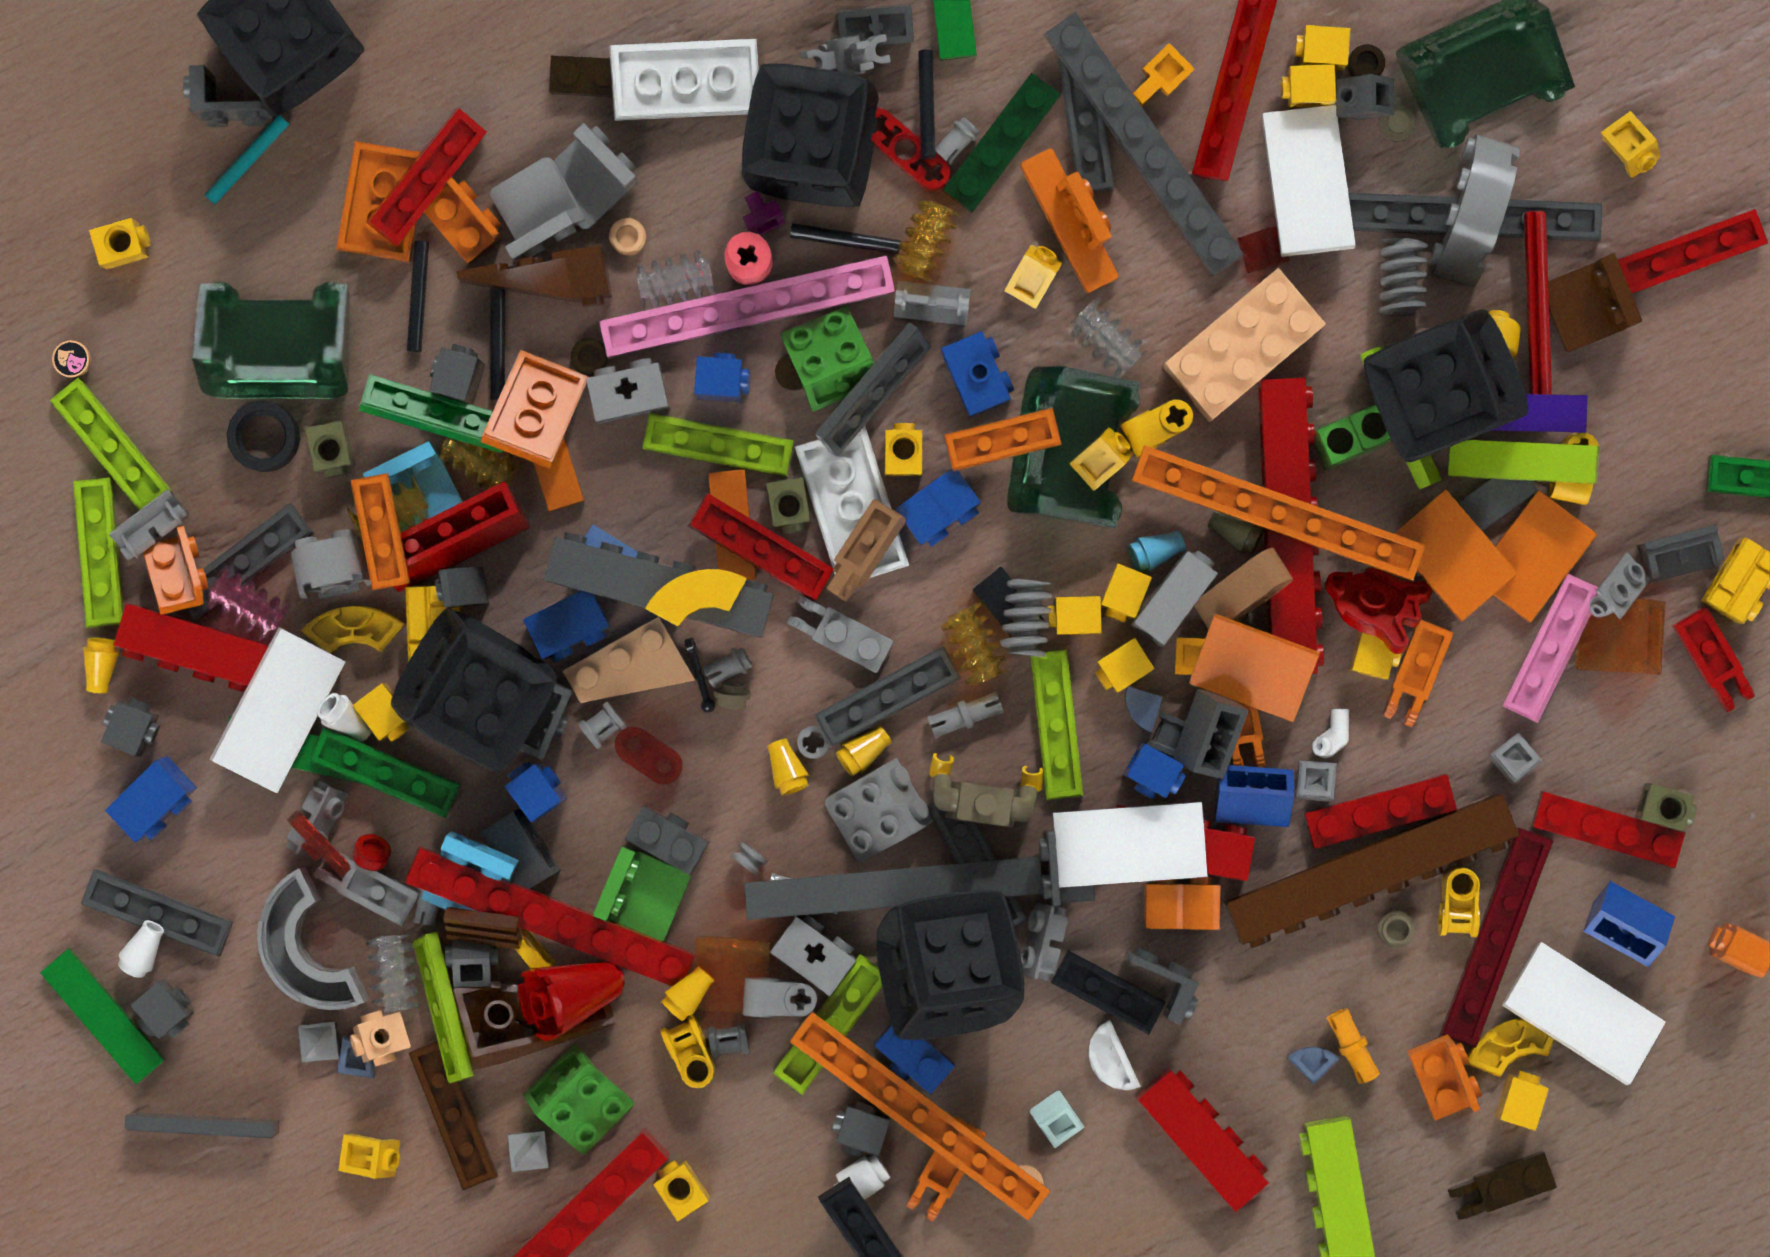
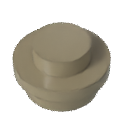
M1394 105L1393 116L1379 118L1381 134L1392 142H1401L1408 139L1416 127V119L1413 112L1403 105Z
M724 681L721 687L714 689V696L717 698V705L719 707L743 709L746 707V700H749L751 697V691L745 689L744 684L741 682Z
M1391 911L1380 919L1377 930L1379 938L1384 944L1392 948H1401L1412 941L1415 934V925L1411 917L1406 913Z

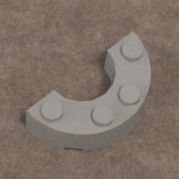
M1475 134L1474 139L1467 138L1461 157L1467 160L1465 168H1462L1456 185V189L1461 190L1457 204L1451 203L1445 221V224L1449 225V229L1442 240V244L1435 243L1429 261V264L1435 265L1432 275L1473 288L1478 284L1486 267L1482 265L1487 253H1492L1510 200L1518 168L1512 165L1514 159H1519V147Z
M299 868L283 878L265 901L266 903L257 928L258 950L263 966L275 985L297 1002L324 1010L346 1009L370 1000L354 966L341 970L325 968L313 961L304 948L301 937L303 920L310 908L322 899L307 868Z

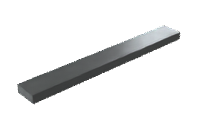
M1348 193L1353 230L1362 232L1446 235L1449 225H1446L1445 221L1451 203L1457 204L1459 197ZM1510 199L1498 237L1525 238L1524 214L1529 211H1543L1546 214L1547 239L1599 242L1601 240L1602 203Z
M1040 857L744 883L747 920L896 907L920 898L975 890L1001 891L1004 897L1043 894Z

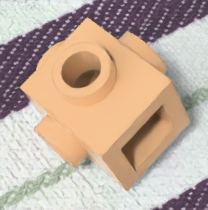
M381 1010L360 1017L362 1023L353 1027L354 1034L350 1035V1042L355 1056H361L363 1063L373 1060L375 1067L396 1061L395 1053L405 1051L411 1047L400 1012L384 1017ZM375 1033L381 1036L382 1044L376 1042L374 1038Z

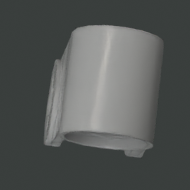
M745 977L744 1016L801 1017L811 1013L816 1006V993L807 984L795 980ZM797 993L802 994L801 1000L795 1001V1004L790 1002L791 996H795Z

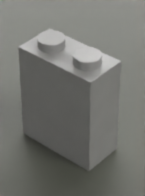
M1198 550L1193 554L1189 551L1182 554L1130 625L1159 647L1165 645L1218 574L1212 569L1215 563Z

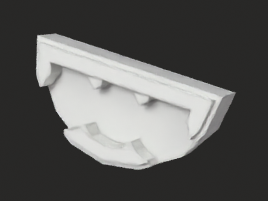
M1108 1019L1096 1029L1090 1039L1088 1056L1091 1068L1100 1081L1112 1088L1122 1090L1139 1088L1141 1086L1116 1031L1110 1019Z

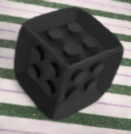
M208 0L197 13L198 19L203 23L218 48L244 82L260 97L263 106L274 116L285 113L306 101L346 71L364 52L363 45L355 37L330 0Z
M779 63L760 65L752 89L743 140V168L741 173L746 185L753 191L792 201L834 207H859L865 193L874 149V143L871 141L872 134L877 130V118L875 115L879 96L874 84L858 76L833 70Z
M1484 309L1470 312L1459 320L1424 330L1387 346L1374 354L1368 355L1364 359L1366 378L1378 411L1392 443L1406 462L1417 461L1511 421L1526 416L1529 411L1525 390L1508 346L1496 322L1489 312Z
M448 607L430 626L409 660L395 687L391 706L402 720L411 723L427 737L482 767L500 773L516 756L541 716L553 692L557 676L547 663L535 658L519 644L470 616Z
M975 890L920 898L893 907L881 921L877 929V960L889 1018L899 1039H932L988 1029L1008 1021L1024 1001V973L1012 916L1001 891Z

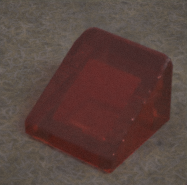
M1269 227L1238 238L1240 249L1244 253L1242 256L1247 273L1290 261L1289 256L1281 257L1277 227Z

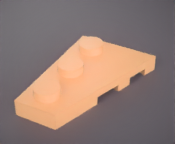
M659 616L563 670L580 703L696 681Z

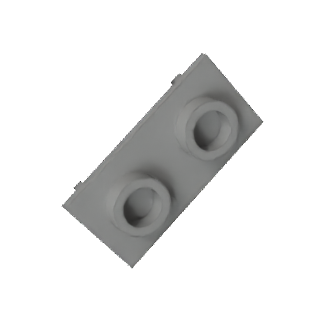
M897 281L893 318L966 326L971 289Z
M167 489L109 533V536L121 547L120 551L127 560L133 557L138 559L142 552L156 542L155 539L158 536L163 537L179 524H184L183 519L188 516L189 512Z
M1628 552L1623 554L1596 590L1598 595L1590 601V611L1595 617H1605L1614 612L1621 619L1650 581L1641 565Z
M321 780L318 781L316 786L312 785L302 806L303 810L312 815L309 820L300 815L297 816L286 837L289 840L286 847L295 851L298 855L316 860L319 853L327 845L328 835L335 821L344 810V802L348 793L334 789L331 785Z
M1036 901L1035 908L1028 918L1029 933L1026 945L1020 952L1024 975L1050 981L1051 974L1055 975L1061 949L1050 947L1049 944L1050 940L1063 942L1069 917L1066 916L1067 909Z

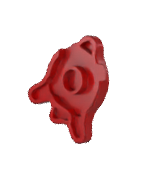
M1366 568L1365 573L1354 575L1353 571L1346 573L1335 571L1328 575L1325 582V589L1332 597L1336 610L1342 620L1359 632L1379 638L1395 654L1405 652L1409 644L1408 636L1402 625L1417 627L1422 618L1419 605L1428 602L1433 593L1432 588L1427 582L1402 581L1387 572L1375 568Z

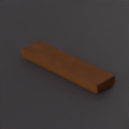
M438 1041L409 1052L462 1190L498 1177L462 1082L458 1081L449 1084Z

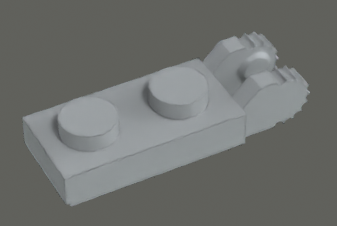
M801 596L798 601L801 607L810 612L814 611L823 616L817 629L807 625L805 621L798 617L790 616L787 624L812 636V640L877 674L894 641L830 607L826 609Z
M332 848L326 849L324 855L328 860L348 868L343 880L334 876L331 872L316 868L313 876L336 888V892L400 926L404 925L420 892L380 871L365 870L358 866L354 859L352 860Z

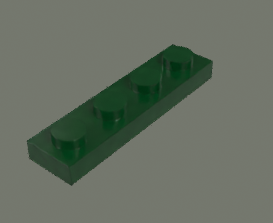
M1031 72L945 186L943 192L973 213L1060 98L1061 94Z

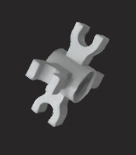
M886 34L871 36L864 41H860L859 35L828 40L826 44L818 45L819 50L801 51L802 59L812 57L815 59L816 68L844 72L851 75L865 73V70L874 68L873 64L891 62L890 55L878 56L875 52V47L879 42L887 41Z

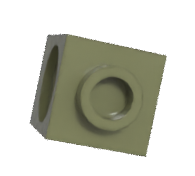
M336 421L305 428L314 472L324 473L325 478H334L346 475V468L355 466L347 423ZM336 441L340 446V453L336 459L326 461L322 455V449L327 442Z
M803 477L766 483L774 529L782 528V534L804 531L803 524L811 523ZM785 497H794L800 503L798 513L792 517L783 516L779 512V503Z
M1645 783L1635 818L1684 832L1686 825H1692L1696 815L1697 806L1693 804L1695 796L1655 784ZM1666 798L1672 799L1676 805V812L1669 819L1664 818L1660 813V805Z

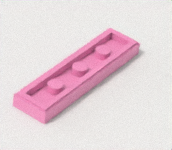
M1570 574L1566 575L1503 707L1536 723L1539 722L1592 614L1590 611V601L1598 595L1596 592L1597 586Z

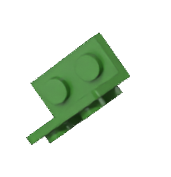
M847 306L780 334L800 378L812 412L843 400L874 364L871 354Z
M624 845L619 851L593 916L604 921L612 920L659 941H664L691 875L666 862Z
M576 1043L523 1094L535 1115L582 1155L586 1154L634 1106V1101L600 1072L585 1051Z

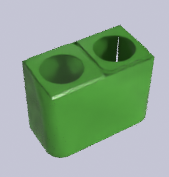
M1376 404L1358 410L1314 431V447L1325 471L1382 448L1391 442L1387 431L1378 439L1368 438L1362 432L1361 423L1363 418L1370 413H1379ZM1345 428L1352 434L1353 446L1348 452L1337 454L1328 447L1327 437L1333 429Z

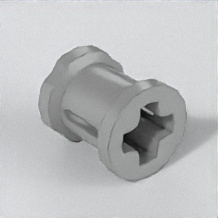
M608 701L603 704V709L587 722L582 720L578 723L581 730L598 750L603 747L602 742L619 729L625 730L627 728L625 722Z

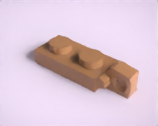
M872 500L836 555L834 561L837 563L833 569L836 575L827 587V590L840 599L847 601L857 587L861 588L865 581H868L907 519L878 500Z

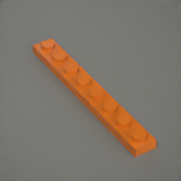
M1146 445L1143 446L1131 480L1132 482L1411 581L1414 580L1426 546Z
M814 1012L809 1014L790 1040L792 1044L1028 1221L1050 1193V1189Z

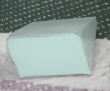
M1060 1091L1054 1092L1030 1110L1036 1123L1054 1148L1085 1128Z

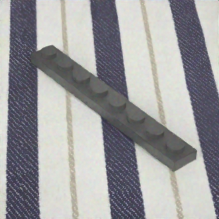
M1074 12L1048 30L1044 37L1211 276L1216 275L1244 255L1077 13Z

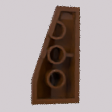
M600 245L553 252L552 260L546 262L544 258L527 257L516 261L515 267H508L507 263H497L456 271L457 278L461 283L504 289L506 291L574 303L582 302L583 307L603 305L604 298L612 297L606 254Z
M491 980V986L458 987L452 990L472 1071L502 1064L615 1025L609 1003L559 1038L546 1042L535 1035V1033L540 1032L534 1023L528 1025L524 1019L519 1005L518 985L501 984V981Z

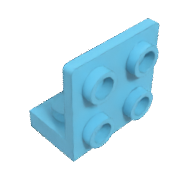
M430 441L363 473L364 477L389 473L400 533L463 502L435 444Z
M452 830L446 835L441 846V855L446 856V858L457 864L481 870L483 875L497 881H501L502 878L511 881L519 862L518 859ZM424 891L422 895L424 901L445 910L446 907L473 910L427 891Z

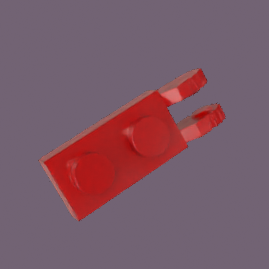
M1706 606L1672 625L1709 689H1713L1716 698L1726 712L1735 709L1732 697L1722 684L1731 677L1742 697L1747 701L1755 697L1752 687L1742 672L1744 670Z

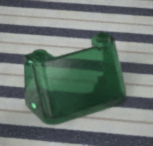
M1538 0L1499 1L1402 46L1395 53L1403 75L1435 144L1440 148H1451L1460 145L1465 141V136L1470 131L1469 123L1521 99L1533 95L1538 99H1544L1546 102H1552L1562 98L1566 91L1575 87L1549 8Z
M325 282L313 290L312 300H241L238 291L228 283L199 284L192 361L202 392L214 398H340L348 393L350 294L348 285Z
M1065 366L1033 368L1026 379L1020 416L1053 408L1062 445L1013 457L1007 493L1009 510L1024 515L1116 529L1117 521L1122 514V503L1119 501L1117 493L1108 491L1110 478L1093 491L1069 463L1099 438L1108 427L1117 432L1119 419L1129 418L1138 409L1140 403V395L1138 393L1140 382Z

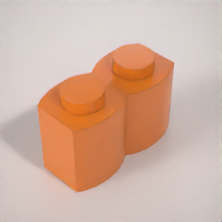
M1212 877L1190 878V883H1175V879L1144 883V928L1220 930L1221 885L1212 884Z
M1729 923L1723 924L1721 928L1716 926L1711 933L1707 946L1711 947V956L1751 976L1755 975L1762 978L1766 975L1770 967L1769 941Z

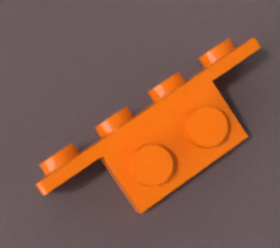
M1051 148L1024 160L1020 164V168L1085 292L1091 293L1115 281L1119 275L1103 246L1112 237L1110 233L1111 224L1105 213L1099 212L1093 201L1094 192L1090 183L1085 178L1082 179L1078 171L1067 176L1054 150Z

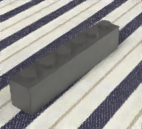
M565 532L564 539L554 538L544 581L646 607L651 598L664 585L683 574L695 571L696 566L674 561L673 567L658 564L659 556L638 551L636 558L623 555V547L601 542L600 548L586 545V537ZM746 580L745 586L740 591L730 612L716 607L704 608L688 615L686 618L763 638L774 595L767 592L768 585Z

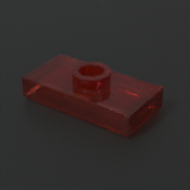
M295 811L287 819L289 824L305 839L301 847L316 862L322 857L341 878L351 869L349 862L300 811Z

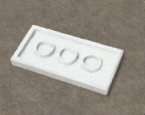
M757 39L610 45L609 47L615 121L748 114L752 89L759 70Z
M1336 105L1262 113L1281 257L1354 249L1356 244L1338 118L1336 116Z
M866 426L861 429L838 457L828 452L819 439L795 447L833 568L837 563L834 561L836 555L872 500L876 499L891 508ZM899 533L869 578L909 566Z
M278 627L209 760L278 793L318 716L317 711L321 702L329 695L345 661Z
M1202 802L1053 813L1059 888L1208 877Z
M1542 942L1536 945L1502 1004L1503 1007L1625 1085H1629L1633 1081L1666 1023L1663 1019Z

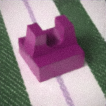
M758 191L744 197L751 213L742 217L749 232L763 236L786 223L775 200L765 205Z

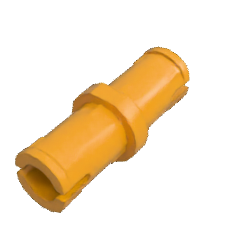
M1339 1009L1328 1015L1326 1019L1340 1044L1338 1049L1341 1055L1346 1056L1358 1083H1367L1377 1078L1380 1072L1366 1048L1368 1041L1365 1036L1360 1035L1349 1009Z

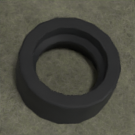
M266 401L251 402L238 409L229 421L226 433L228 448L235 460L246 468L260 472L277 471L289 464L297 453L300 442L299 427L292 414L281 406ZM268 415L274 417L281 423L284 429L285 440L283 447L270 458L261 459L254 457L246 451L243 445V428L249 420L256 416Z

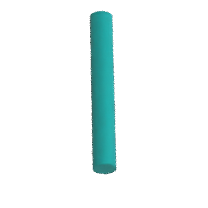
M278 115L204 196L215 205L290 124Z

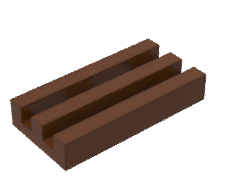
M446 907L443 920L446 922L445 930L448 931L447 939L520 949L523 938L519 917Z

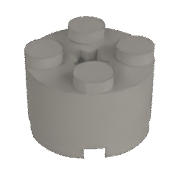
M345 529L331 533L332 538L317 541L316 537H306L296 540L294 542L296 549L291 552L299 597L309 599L308 592H318L319 599L342 596L359 591V583L363 581L367 587L370 586L371 581L362 537L354 536L352 529Z

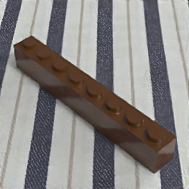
M1497 793L1224 901L1239 942L1243 945L1249 943L1251 948L1270 942L1272 940L1270 934L1284 929L1285 934H1290L1305 928L1306 924L1304 921L1318 916L1320 921L1334 917L1341 913L1339 907L1352 902L1354 907L1369 903L1375 900L1373 893L1387 888L1389 894L1402 890L1409 886L1407 880L1421 875L1422 879L1426 880L1440 875L1444 872L1442 866L1454 861L1457 866L1473 862L1478 859L1476 853L1490 848L1492 853L1506 849L1513 845L1511 839L1520 835L1504 795Z

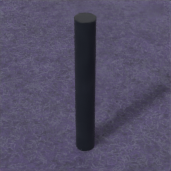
M924 49L918 51L921 159L931 160L936 158L933 51Z
M792 223L790 238L899 254L901 240L795 223Z
M414 241L407 351L409 352L422 351L429 242Z
M491 289L490 400H498L505 385V290Z

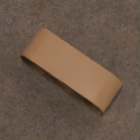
M1269 548L1251 558L1203 594L1194 607L1208 630L1214 614L1238 622L1293 581V578L1276 550Z

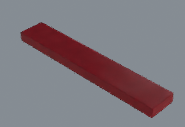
M1517 827L1520 836L1513 838L1511 841L1513 845L1508 849L1480 924L1478 937L1474 940L1440 1031V1035L1448 1034L1451 1039L1474 1048L1477 1047L1554 841Z

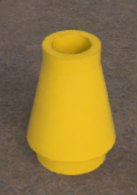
M106 638L87 639V646L83 647L86 691L108 693L109 683L120 653L116 649L117 647L113 646L115 640Z
M879 725L867 733L842 743L841 749L835 752V754L851 776L858 772L863 774L882 751L892 744V741L886 731Z
M781 739L767 745L775 789L780 790L781 796H787L809 786L807 781L809 774L791 748L788 739Z
M698 965L693 972L664 992L666 996L661 1003L679 1020L684 1021L688 1015L690 1017L693 1016L715 979Z

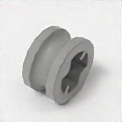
M809 726L803 729L797 738V747L800 753L807 758L818 759L824 756L829 749V744L818 726ZM815 731L821 734L818 737L819 739L824 738V746L818 747L816 753H810L807 751L809 746H803L804 737H810L811 732Z
M742 841L740 852H734L731 857L757 876L760 873L759 866L762 864L766 865L768 860Z

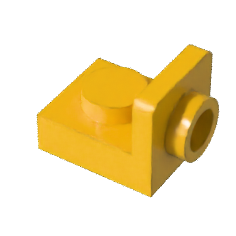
M1631 111L1601 132L1602 140L1624 163L1626 173L1631 178L1640 172L1645 173L1649 171L1660 158L1657 139Z
M1030 245L1004 291L1036 309L1060 269L1062 262L1057 259V255L1050 249L1043 246L1036 247Z
M1108 427L1099 438L1077 455L1069 464L1095 491L1120 470L1133 456V453L1130 450V444L1127 439L1119 432H1114Z
M352 1133L343 1134L338 1171L373 1179L394 1177L400 1163V1141L395 1139L380 1140Z

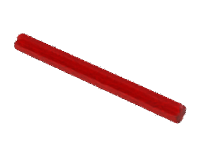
M1529 211L1524 214L1530 394H1552L1546 214L1543 211Z

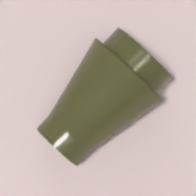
M1214 511L1207 525L1208 528L1217 532L1241 553L1245 550L1252 554L1265 531V528Z

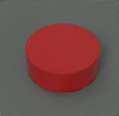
M375 834L360 836L352 851L355 863L369 871L383 869L391 856L389 843L384 838Z

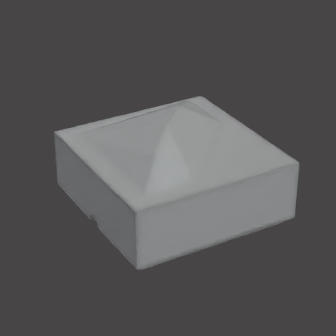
M1517 733L1489 756L1490 760L1511 785H1514L1543 761L1520 733Z
M1300 761L1297 799L1334 802L1337 763Z
M337 1021L298 1026L302 1063L339 1059L340 1048Z
M546 1130L508 1134L512 1172L549 1168Z

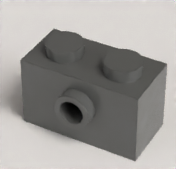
M453 344L451 350L441 347L439 356L435 357L430 372L432 381L429 391L473 405L485 364L477 358L478 353L474 352L473 349Z
M555 682L553 692L546 707L520 748V751L539 759H544L553 735L561 737L569 719L568 716L563 715L572 689Z
M1197 689L1172 758L1192 772L1224 779L1249 710L1232 699Z
M647 806L642 807L625 837V840L688 875L692 874L710 842L687 829L689 822L671 812L668 817H665Z

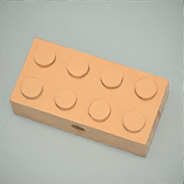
M1277 268L1171 357L1162 368L1210 423L1322 329L1326 323L1283 272Z

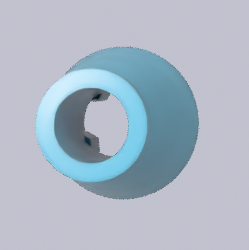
M1178 530L1170 533L1135 538L1134 543L1128 545L1131 562L1138 572L1143 570L1150 572L1186 549L1183 537Z

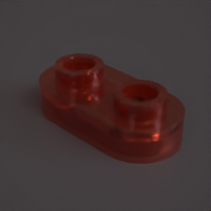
M636 726L627 727L617 735L615 740L617 755L658 784H669L677 780L683 770L681 756L643 728ZM631 738L640 740L641 748L639 751L632 752L628 749L627 743ZM663 758L668 759L672 765L671 770L667 773H663L658 769V762Z

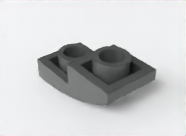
M483 567L439 570L440 579H436L435 586L439 601H444V607L454 608L466 605L489 604Z

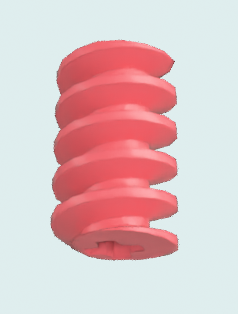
M741 232L733 236L727 243L724 253L725 263L731 278L738 284L755 286L764 282L769 277L773 268V257L771 249L763 237L753 232ZM753 253L756 259V263L754 264L752 262H748L746 266H744L741 257L745 256L749 258Z

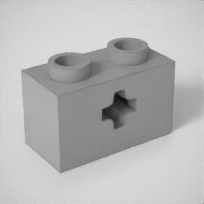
M651 358L630 362V369L616 372L615 366L594 370V377L586 378L596 423L599 425L670 409L660 364H652ZM629 381L632 386H637L638 390L632 392V398L626 399L623 394H618L617 390L623 389V382Z
M798 915L793 919L770 953L830 996L855 963L856 957L851 954L855 948L839 936L831 940L824 935L822 930L825 926L812 916L806 915L803 919ZM818 943L824 946L822 953L826 956L824 960L816 958L814 961H810L808 959L809 951L806 949V946L810 944L815 947Z

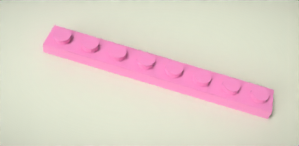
M883 256L599 321L607 357L612 358L895 293L888 258Z

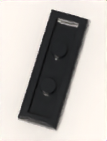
M1067 950L1051 980L1052 984L1148 1035L1166 1004V1001L1070 950Z
M850 1177L818 1196L820 1203L857 1257H903Z

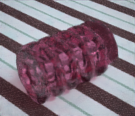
M226 565L216 576L208 590L209 602L207 609L212 610L215 606L221 604L220 617L224 618L231 611L234 612L233 625L236 626L244 619L247 620L245 632L249 634L256 627H259L258 640L262 641L280 625L290 604H285L279 609L281 600L278 596H273L266 602L268 591L265 588H261L253 594L255 582L250 580L241 586L243 576L239 572L228 579L230 568Z

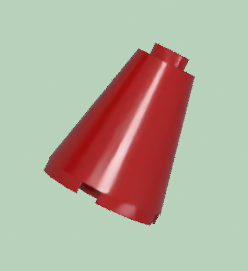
M610 962L538 967L522 972L520 977H525L524 983L518 984L517 992L519 1005L525 1021L528 1025L534 1023L540 1031L535 1033V1035L547 1042L559 1038L622 994L625 978L622 970Z

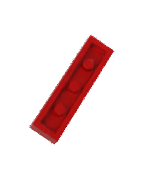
M460 108L455 109L366 223L392 245H399L447 184L446 181L455 174L487 131Z
M1753 209L1618 259L1631 294L1764 246L1768 244L1757 211Z
M709 493L705 494L688 524V527L812 601L817 600L834 569Z
M1448 774L1305 812L1304 816L1313 848L1316 849L1455 811L1457 807Z
M1544 791L1540 793L1531 825L1534 828L1671 868H1676L1685 833Z

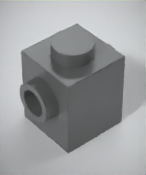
M1368 74L1336 79V116L1354 120L1393 116L1394 78Z
M131 697L129 703L117 701L116 706L111 705L104 717L103 726L107 728L101 743L133 756H142L146 745H152L157 737L160 725L156 724L159 715L149 711L152 705Z
M452 940V945H445L446 968L452 967L454 987L491 986V966H498V946Z
M166 979L158 981L130 1005L140 1017L137 1022L148 1036L152 1037L155 1035L158 1039L168 1034L172 1039L190 1025L186 1019L194 1013L189 1008L191 1000L179 987L173 989Z
M857 1100L856 1105L848 1103L846 1111L838 1110L832 1131L838 1133L836 1142L843 1144L842 1151L862 1157L863 1152L879 1156L890 1123V1117L877 1113L878 1108L875 1105Z

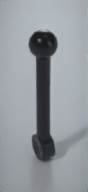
M693 637L687 638L684 642L686 650L690 655L703 699L701 708L704 712L710 713L715 709V702L710 699L696 653V643Z

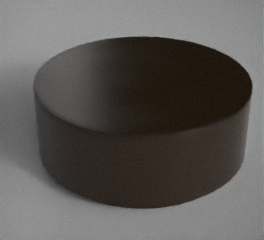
M1363 44L1352 51L1348 58L1347 68L1352 77L1368 74L1380 76L1385 68V57L1378 47L1371 44Z
M582 339L574 345L571 351L573 366L584 375L593 376L594 370L607 366L608 357L605 346L597 339Z
M789 354L783 356L775 368V376L778 383L789 391L803 389Z

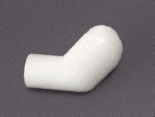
M1331 709L1330 728L1312 742L1314 754L1321 758H1329L1347 745L1349 741V709Z

